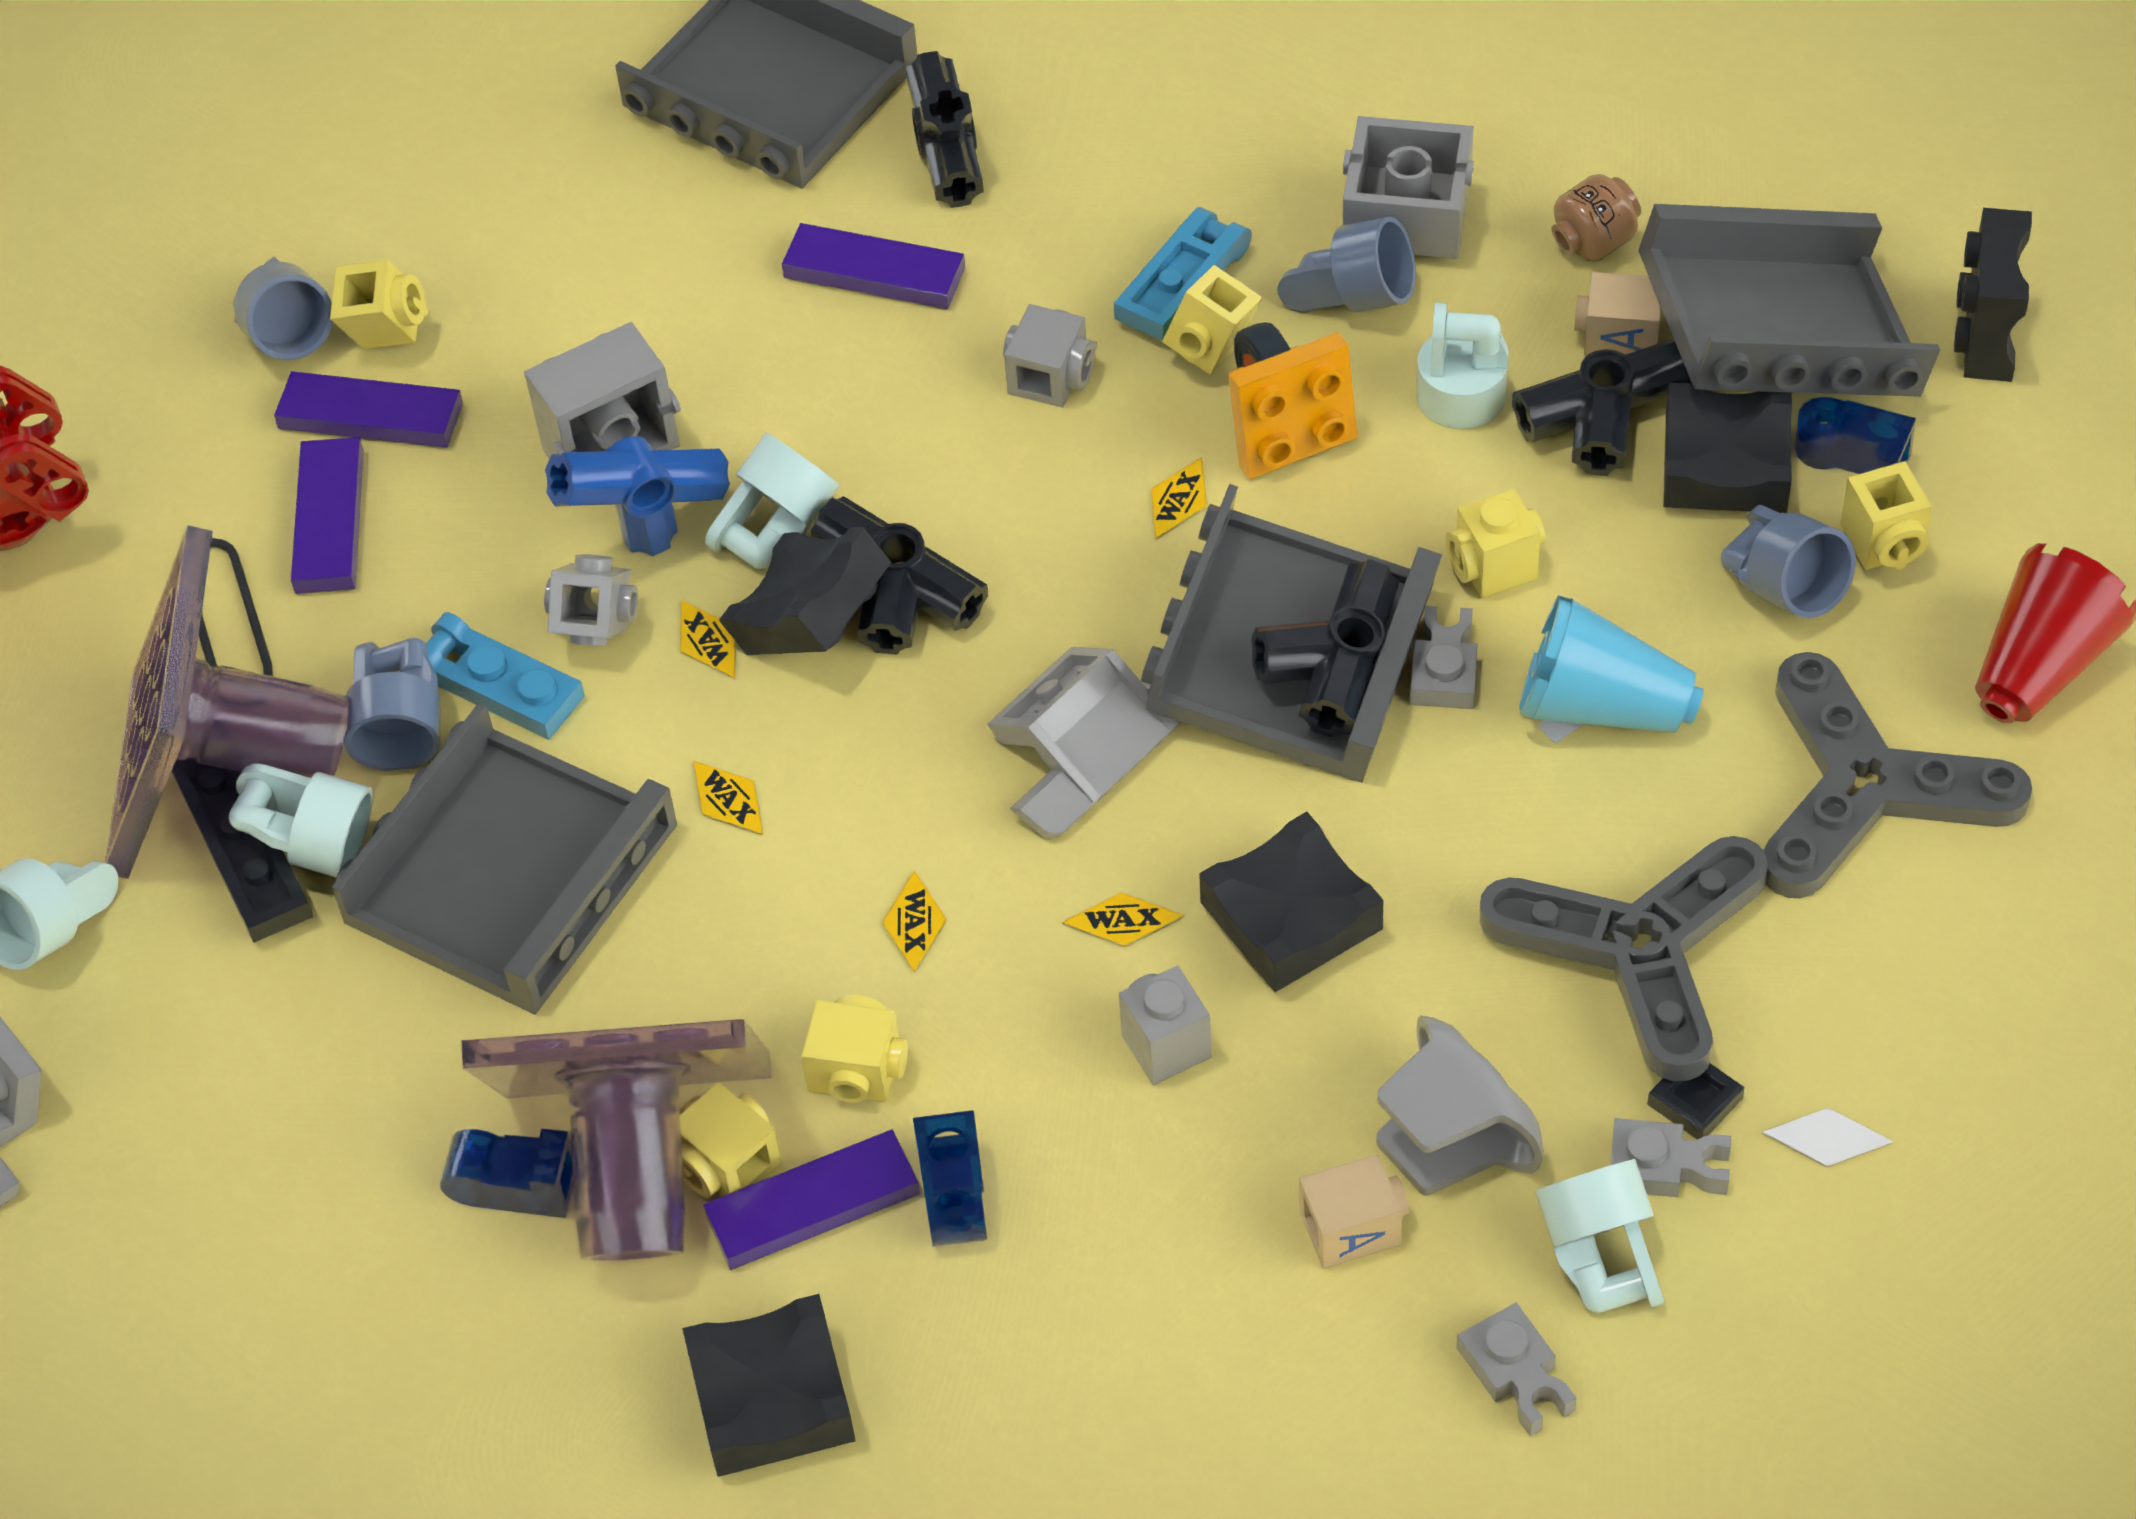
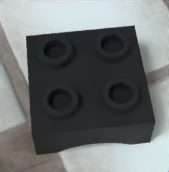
M1983 207L1979 232H1967L1964 267L1972 268L1971 273L1960 272L1956 308H1961L1962 312H1967V317L1958 316L1954 339V352L1965 353L1963 378L2008 382L2013 380L2016 352L2010 332L2015 324L2026 315L2029 302V284L2021 274L2018 260L2029 241L2032 227V211Z
M1669 383L1665 426L1663 507L1750 512L1757 505H1763L1779 513H1787L1792 482V392L1757 391L1743 394H1726L1694 389L1690 383Z
M864 527L849 528L845 535L835 539H818L799 532L784 533L773 547L769 568L760 585L747 598L739 603L730 605L719 619V622L747 655L826 652L841 640L845 633V625L858 607L868 601L876 592L877 581L891 564V561Z
M1308 812L1289 821L1277 834L1253 851L1229 861L1218 862L1199 873L1201 904L1274 992L1281 990L1383 930L1384 900L1369 883L1363 881L1346 865L1326 838L1320 825Z
M820 1294L796 1299L775 1311L750 1319L724 1323L705 1322L682 1328L717 1477L856 1441Z

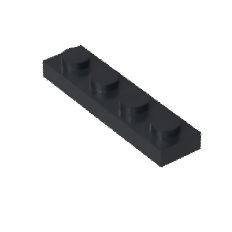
M219 721L160 745L166 763L252 942L255 943L312 918L313 914L284 852L270 847L251 834L236 830L229 821L230 810L239 797L236 782L243 769Z

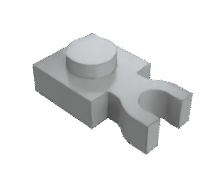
M1425 606L1424 637L1426 640H1415L1410 705L1473 709L1478 643H1468L1471 637L1473 608H1460L1459 623L1451 627H1445L1437 622V606Z
M1615 1118L1611 1165L1635 1159L1648 1195L1678 1197L1680 1182L1691 1183L1707 1193L1727 1195L1730 1169H1713L1704 1162L1710 1159L1729 1161L1731 1136L1713 1134L1694 1141L1682 1140L1683 1124Z
M1517 1302L1457 1335L1458 1351L1493 1400L1496 1402L1509 1394H1512L1518 1405L1519 1421L1529 1436L1542 1430L1543 1416L1533 1406L1537 1401L1548 1400L1553 1402L1563 1417L1575 1411L1576 1397L1562 1380L1548 1374V1372L1555 1369L1556 1355Z

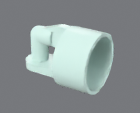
M1435 302L1432 337L1422 345L1417 359V402L1422 412L1432 421L1449 428H1474L1490 422L1503 409L1506 401L1509 349L1501 334L1500 322L1495 316L1447 312V303Z
M765 432L736 473L743 481L712 523L706 534L705 544L716 552L726 547L752 567L766 569L771 562L773 547L784 533L799 532L805 535L817 519L819 510L832 498L840 484L789 446ZM765 496L778 505L779 508L759 536H756L742 525L761 498Z
M258 763L248 765L243 769L236 782L239 797L229 813V821L236 830L251 834L270 847L287 852L289 864L335 878L341 867L348 860L355 859L359 854L371 815L373 790L371 787L322 772H316L312 778H308Z
M26 858L16 860L1 869L0 965L12 970H23L69 943L73 939L79 924L107 908L114 900L118 890V874L116 869L110 864L99 861L90 862L83 867L60 861L47 866L40 861Z
M1635 1159L1584 1173L1535 1191L1559 1265L1578 1288L1582 1302L1589 1311L1602 1313L1646 1298L1649 1299L1651 1308L1665 1304L1638 1224L1639 1221L1653 1217L1654 1214ZM1625 1227L1638 1268L1607 1277L1594 1236Z

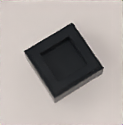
M1710 1063L1708 1069L1699 1077L1688 1081H1671L1662 1078L1649 1092L1647 1105L1674 1124H1683L1685 1132L1695 1139H1700L1709 1135L1743 1099L1745 1087Z

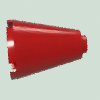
M2037 543L2026 550L2018 564L1975 685L1976 693L1981 699V708L1997 721L2011 724L2014 720L2019 722L2030 721L2132 626L2136 619V600L2128 607L2120 596L2126 585L2118 576L2098 561L2077 550L2063 547L2057 556L2041 553L2047 544Z

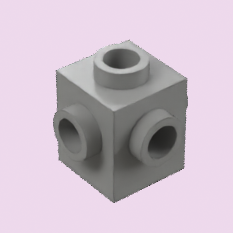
M580 554L575 555V563L552 570L544 595L545 612L549 614L548 633L570 635L571 643L599 646L606 645L607 639L626 631L628 622L632 623L634 621L638 607L637 587L630 585L631 569L612 567L613 558L609 556ZM592 588H599L598 606L591 599Z

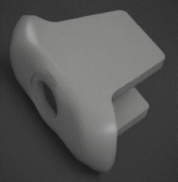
M1420 1015L1416 1025L1419 1051L1378 1090V1104L1391 1119L1377 1132V1146L1422 1195L1432 1194L1495 1165H1502L1517 1172L1534 1173L1540 1167L1544 1149L1540 1126L1532 1110L1509 1087L1495 1067L1476 1051L1452 1025L1434 1017Z

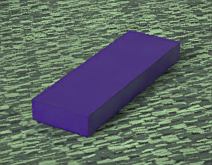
M804 223L799 224L782 262L784 278L944 309L949 308L966 268L964 253Z
M291 371L274 417L278 429L448 448L463 406V400L458 389Z
M360 437L301 441L291 568V583L295 594L352 590L356 587L364 454Z
M893 1129L705 1203L703 1206L706 1218L729 1270H733L920 1194L916 1176Z

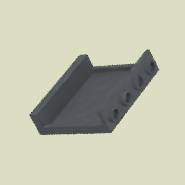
M709 0L641 70L622 61H619L615 68L622 104L634 114L646 116L672 128L683 137H691L717 149L726 157L736 158L754 166L771 178L782 179L803 189L907 78L905 67L912 64L918 54L913 23L861 0Z
M1654 204L1638 252L1694 389L1921 397L1939 355L1940 348L1938 344L1910 342L1871 258L1882 231V226L1876 213Z
M1229 484L1221 506L1209 504L1198 536V539L1206 541L1202 553L1191 550L1187 558L1179 586L1188 588L1183 601L1172 597L1168 605L1160 631L1161 634L1168 636L1163 649L1152 646L1141 677V682L1151 685L1146 710L1363 783L1430 596L1442 554L1418 547L1411 569L1233 510L1238 486ZM1371 559L1388 565L1390 572L1400 580L1385 627L1384 640L1373 665L1353 729L1350 734L1340 733L1333 737H1328L1310 731L1309 724L1299 716L1310 680L1265 684L1263 680H1257L1252 665L1251 639L1256 627L1330 621L1349 563L1358 564Z
M479 702L464 721L458 722L451 729L444 747L429 766L421 768L415 774L409 791L394 810L380 818L374 828L371 839L355 859L348 860L339 870L332 890L344 924L536 1015L676 828L677 820L670 789L651 779H647L639 791L633 793L493 729L487 705Z

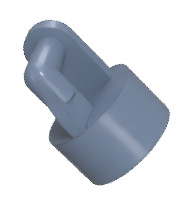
M1392 216L1341 225L1333 235L1331 248L1307 253L1297 268L1290 269L1284 273L1277 287L1278 296L1287 307L1301 312L1343 304L1353 312H1363L1405 304L1413 295L1416 281L1415 258L1408 234L1402 224Z
M272 257L264 265L257 267L243 279L233 301L235 323L262 352L273 358L295 360L313 353L324 343L332 328L333 321L330 319L332 302L324 288L301 267L287 262H280L276 257Z
M1757 505L1748 513L1747 519L1750 525L1722 551V565L1735 574L1745 589L1755 592L1761 599L1803 618L1819 617L1832 610L1847 593L1852 583L1856 566L1853 544L1842 531L1801 513L1781 514L1763 505Z
M409 638L379 648L373 642H367L355 648L354 684L348 689L345 696L344 746L349 756L363 766L381 771L412 769L428 763L439 751L440 695L437 691L438 678L428 658L427 644L423 640Z

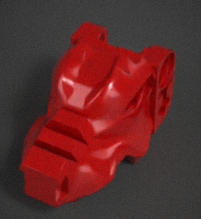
M0 366V392L3 391L8 402L4 405L3 399L0 398V551L28 543L52 519L58 522L63 520L87 499L89 488L81 466L50 447L56 442L54 437L60 432L63 425L62 415L55 398L11 369ZM30 415H48L39 424L32 426L20 425ZM62 478L72 479L66 486L55 490L50 484Z

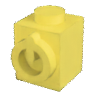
M388 259L335 267L330 319L363 349L416 343L417 325L421 324L424 317L428 315L424 291L416 276L412 274L404 275Z
M1213 265L1186 291L1162 342L1182 355L1188 362L1195 364L1211 375L1234 351V338L1237 332L1249 326L1263 297L1246 287L1241 281L1236 280L1216 265Z
M1906 461L1848 477L1840 526L1852 542L1854 550L1865 570L1882 565L1901 570L1906 567L1907 563L1918 558L1927 549L1930 542L1927 529L1932 506Z
M1514 488L1457 507V529L1447 532L1445 540L1448 557L1460 581L1463 583L1471 581L1480 597L1484 598L1538 579L1540 544L1545 542L1544 527L1536 510L1533 508L1527 510Z
M861 995L842 996L835 1002L816 1000L801 1055L808 1092L829 1094L839 1100L850 1103H858L864 1100L886 1103L892 1077L900 1079L903 1077L908 1055V1041L905 1038H899L895 1011L888 1010L880 1002Z
M719 1081L702 1096H695L689 1099L679 1109L674 1121L669 1124L674 1146L665 1155L685 1183L702 1197L710 1198L716 1192L723 1197L758 1183L782 1163L775 1128L769 1124V1119L764 1110L750 1096L742 1094L737 1097Z

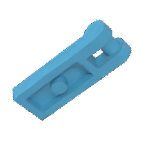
M1197 207L1114 302V319L1163 341L1186 291L1213 265L1224 271L1233 260H1240L1250 245L1251 230L1235 222L1229 225L1223 224L1218 221L1217 214L1202 207Z
M444 612L431 627L433 635L426 644L428 647V658L438 678V687L475 705L479 702L485 704L488 711L550 740L585 697L581 681L470 629L455 614ZM451 651L462 655L456 663L445 659Z

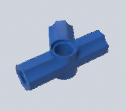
M632 436L615 442L606 451L563 452L562 454H551L545 468L547 477L546 493L555 507L616 505L622 537L628 549L632 553L643 552L650 556H655L671 548L670 542L672 537L678 532L672 502L723 500L730 485L728 479L729 462L720 448L653 450L649 442L643 437Z

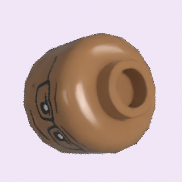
M1594 174L1575 185L1556 200L1553 208L1556 224L1551 227L1552 235L1566 254L1573 255L1577 253L1588 261H1599L1635 236L1638 230L1637 217L1641 214V206L1635 193L1625 181L1619 177L1611 179L1603 174Z

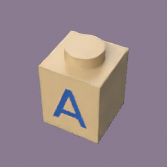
M1591 272L1589 296L1577 295L1574 331L1586 332L1584 356L1602 349L1617 350L1626 355L1657 344L1661 306L1649 276Z
M1378 1154L1299 1178L1300 1215L1323 1269L1401 1245L1402 1217L1410 1214L1408 1199L1397 1175L1387 1177Z

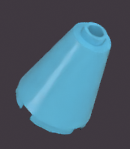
M1560 595L1557 596L1541 633L1545 635L1538 653L1534 652L1519 704L1521 715L1534 720L1671 733L1677 732L1681 722L1690 725L1694 722L1704 691L1703 688L1694 686L1696 678L1694 671L1576 600Z

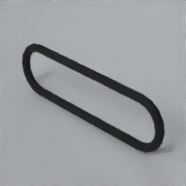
M217 538L199 540L191 544L183 552L179 560V571L210 677L216 690L225 697L233 699L250 698L268 686L273 676L272 662L238 552L229 542ZM204 548H222L228 553L263 665L261 680L248 689H230L221 681L188 569L190 558L197 551Z

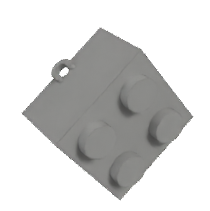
M1358 116L1352 150H1345L1343 175H1347L1343 196V225L1392 216L1406 230L1414 255L1458 259L1469 188L1472 184V173L1474 171V161H1472L1474 126Z
M632 321L524 371L542 449L549 459L551 454H562L563 452L606 451L615 442L632 436L643 437L649 442L653 450H672L680 446L674 414L681 411L680 404L674 392L668 386L665 366Z

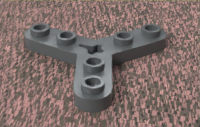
M1803 652L1788 657L1779 667L1775 690L1778 702L1821 771L1823 778L1768 840L1763 850L1768 860L1765 884L1776 894L1787 898H1803L1813 895L1822 888L1882 815L2000 827L2014 824L2026 814L2032 793V784L2030 777L2024 769L2016 764L2001 759L1888 748L1840 669L1831 659L1818 653ZM1869 773L1878 776L1877 783L1870 781L1864 787H1861L1854 796H1851L1856 776L1864 778Z
M1723 837L1710 843L1632 904L1523 878L1508 877L1496 880L1487 886L1482 893L1480 900V924L1485 934L1492 940L1504 945L1614 970L1644 1060L1650 1070L1661 1078L1671 1081H1688L1699 1077L1708 1069L1712 1059L1713 1037L1684 953L1762 892L1766 883L1768 860L1765 852L1757 843L1743 837ZM1639 934L1651 936V941L1645 944L1644 949L1632 946V941H1635Z

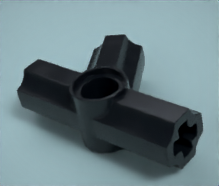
M938 51L918 54L912 64L905 67L907 83L913 103L912 119L919 156L921 159L926 158L936 201H943L949 204L951 208L970 205L977 195L984 192L975 151L977 149L969 93L960 91L951 58L941 56Z
M1673 338L1626 355L1617 350H1596L1582 360L1580 370L1513 392L1512 407L1516 415L1518 428L1526 441L1532 440L1535 442L1575 428L1572 463L1581 466L1586 474L1608 476L1611 471L1622 468L1625 465L1631 409L1668 397L1669 383L1692 384Z
M845 496L839 499L832 497L819 510L818 518L811 529V537L835 539L845 535L849 528L864 527L891 561V564L877 581L876 592L868 601L863 603L858 627L860 643L873 648L876 653L898 655L899 651L911 648L919 609L954 631L960 628L967 630L980 616L981 608L988 597L987 584L926 547L922 534L915 527L905 523L889 524Z
M1371 559L1358 564L1349 563L1330 621L1256 627L1251 639L1252 665L1257 680H1263L1265 684L1310 680L1299 712V716L1309 724L1310 731L1333 737L1340 733L1350 734L1353 729L1373 665L1384 640L1385 627L1400 580L1392 575L1388 565Z

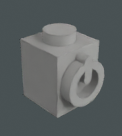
M1029 304L1019 326L1012 325L1009 328L1004 342L1003 356L1005 359L1008 394L1063 408L1072 389L1082 391L1091 376L1095 351L1097 349V341L1086 339L1085 317L1070 314L1063 310H1053Z

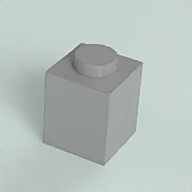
M1178 965L1160 974L1144 975L1135 980L1127 989L1119 992L1122 1037L1152 1085L1212 1058L1210 1014Z

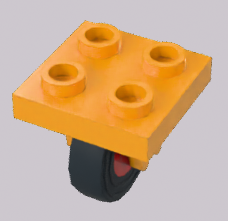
M1268 322L1257 323L1237 332L1234 338V355L1237 369L1228 373L1239 467L1249 480L1358 438L1349 345L1338 332L1292 348L1289 347L1280 331Z

